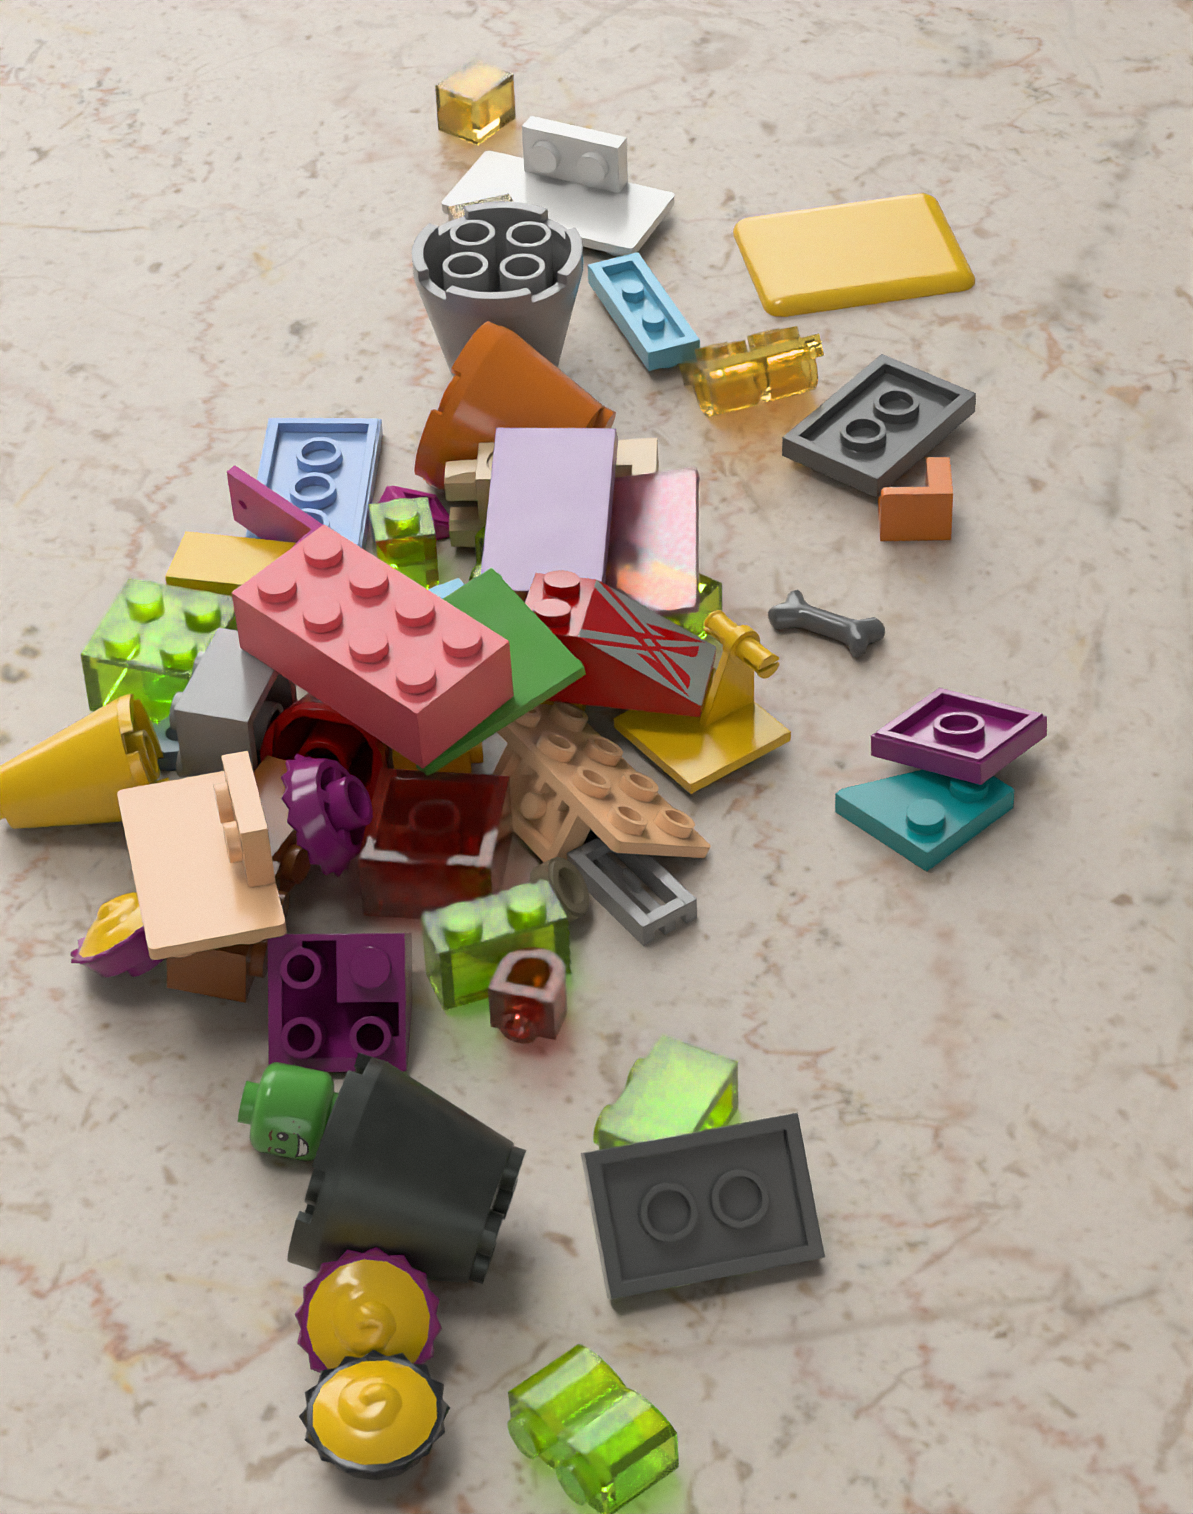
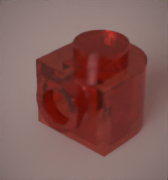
M538 947L518 949L505 956L499 963L488 987L490 1026L498 1028L506 1038L520 1044L531 1043L537 1037L556 1040L568 1010L566 969L562 959L554 952Z

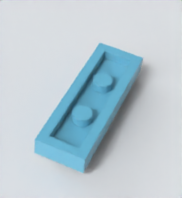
M639 252L588 264V283L648 371L659 368H671L679 363L700 358V339Z

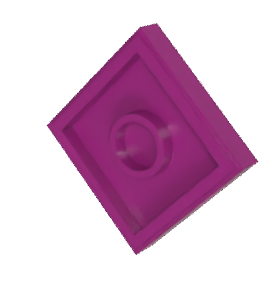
M939 687L871 735V756L981 785L1047 736V716L1040 712Z

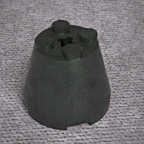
M358 1053L354 1065L355 1072L348 1070L318 1147L312 1165L314 1170L305 1196L307 1207L305 1212L299 1211L288 1250V1262L319 1272L322 1263L337 1261L347 1250L364 1253L377 1247L389 1256L404 1255L413 1269L426 1273L427 1280L468 1283L469 1280L483 1284L497 1244L496 1240L502 1221L506 1219L518 1183V1176L526 1150L514 1146V1142L390 1063Z

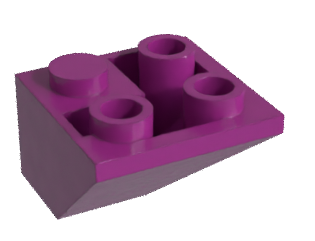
M412 933L285 934L279 937L268 938V1065L280 1062L324 1072H348V1070L355 1072L354 1065L358 1053H362L386 1061L401 1071H407L412 1014Z

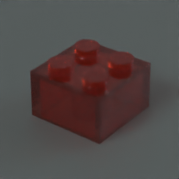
M380 768L371 803L373 810L372 821L365 827L358 855L364 916L495 924L513 836L510 776L438 771L426 776L420 770Z

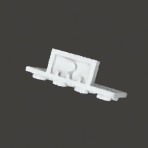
M530 116L522 126L523 158L494 151H485L443 199L442 212L463 217L464 206L478 203L508 201L532 204L548 209V219L561 224L567 229L575 227L581 236L584 247L605 251L613 256H624L640 250L675 205V195L672 192L628 182L627 137Z

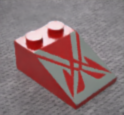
M565 570L551 571L546 574L535 573L525 604L563 645L582 662L586 673L546 701L701 717L716 658V647L597 579L581 578L577 574Z

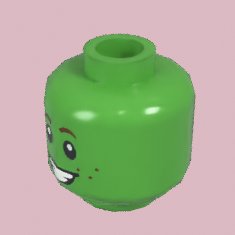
M274 1062L264 1070L260 1083L246 1081L238 1114V1122L250 1125L249 1138L253 1148L262 1153L301 1161L314 1160L338 1096V1092H334L333 1078L324 1071Z

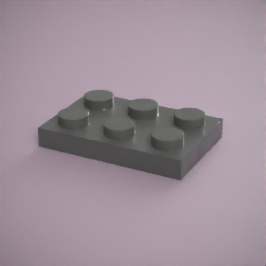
M881 354L782 437V456L860 491L878 497L881 495L883 488L890 487L975 412L976 393Z
M798 1113L581 1153L605 1289L609 1299L825 1258Z

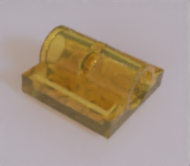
M798 326L780 330L775 328L747 335L749 346H746V341L743 339L696 348L694 350L697 359L679 364L684 386L693 385L698 405L703 414L708 418L758 405L760 398L767 403L813 391L818 384V370L815 358L824 356L819 333L800 335Z

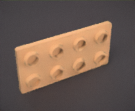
M554 702L553 705L539 704L497 732L507 742V745L481 797L543 862L555 857L567 860V853L583 845L590 829L616 853L691 858L706 857L711 845L694 829V821L684 812L673 808L657 792L659 790L658 785L651 778L637 772L622 757L623 751L617 744L601 737L587 723V714L577 706L564 702Z
M248 751L221 755L223 771L122 789L117 792L149 956L153 960L169 957H186L196 952L237 944H254L264 939L283 936L287 933L285 917L275 881L268 828Z

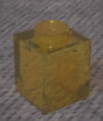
M472 59L435 85L438 130L479 145L516 118L514 75L510 72Z

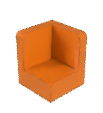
M926 457L925 487H885L881 490V496L878 497L880 541L951 540L953 486L950 457Z

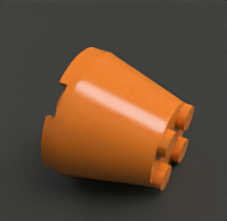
M487 321L471 336L454 362L451 372L455 376L448 384L442 396L438 411L435 409L430 411L419 442L414 472L415 475L423 478L428 485L445 491L444 476L446 462L476 460L479 443L495 442L496 428H611L616 412L603 406L514 331Z

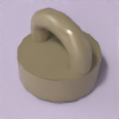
M555 857L533 868L530 873L529 883L532 895L520 906L522 916L533 918L543 914L553 925L562 927L586 915L589 909L590 896L585 880L576 866L564 858Z

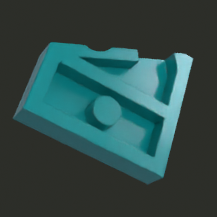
M921 769L842 788L835 793V812L927 872L1013 809L1015 789L995 776L979 785Z

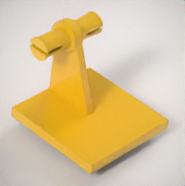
M722 610L710 613L703 624L706 627L704 631L723 645V652L717 670L713 667L701 717L628 710L614 718V728L690 794L791 741V731L754 701V671L760 678H769L779 667V657L760 644L759 634L750 626H738Z

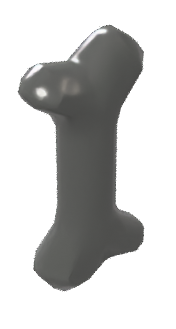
M799 590L790 592L786 602L773 606L768 611L769 622L774 628L778 630L801 628L842 641L849 647L851 655L855 658L865 654L869 644L880 641L885 636V627L879 619L872 617L855 620L811 606L804 600L803 594Z

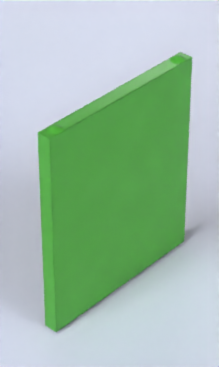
M492 567L444 597L443 600L509 641L514 696L425 768L422 769L416 765L417 769L422 771L427 777L586 674L582 662L563 645L503 580L501 574L497 573Z

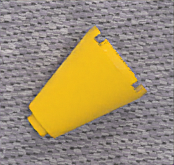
M132 693L120 696L0 765V820L6 819L13 829L122 822L117 797L118 791L170 781L169 777L157 780L160 778L158 759L164 758L152 721L141 700H134V694Z

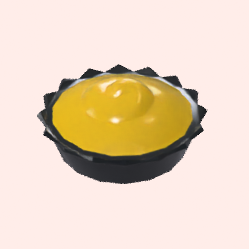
M373 1350L362 1358L345 1356L337 1368L322 1370L318 1384L305 1391L307 1407L299 1415L307 1429L305 1441L317 1449L322 1461L332 1463L337 1469L355 1478L380 1480L401 1475L417 1465L424 1456L430 1454L433 1443L445 1433L443 1421L450 1410V1406L443 1400L444 1384L432 1379L428 1365L412 1364L403 1353L385 1356Z

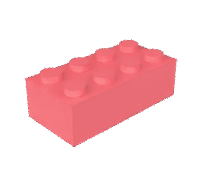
M326 525L319 527L232 592L240 648L330 706L422 769L514 696L510 645L507 639Z

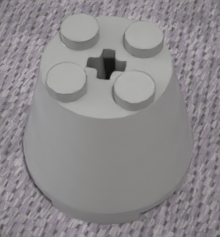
M508 201L485 202L464 206L463 217L449 221L439 227L430 223L424 227L416 237L412 247L413 275L450 372L454 362L471 336L487 321L514 331L558 368L583 273V244L575 227L567 229L561 224L548 219V209Z

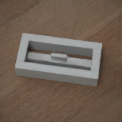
M599 837L567 853V860L576 866L583 876L588 892L643 946L654 941L655 930L659 929L665 935L675 930L676 919L681 918L687 924L697 918V899L651 855L616 853L612 851L629 868L622 869L607 854L612 850ZM637 877L666 904L661 906L640 886V880Z

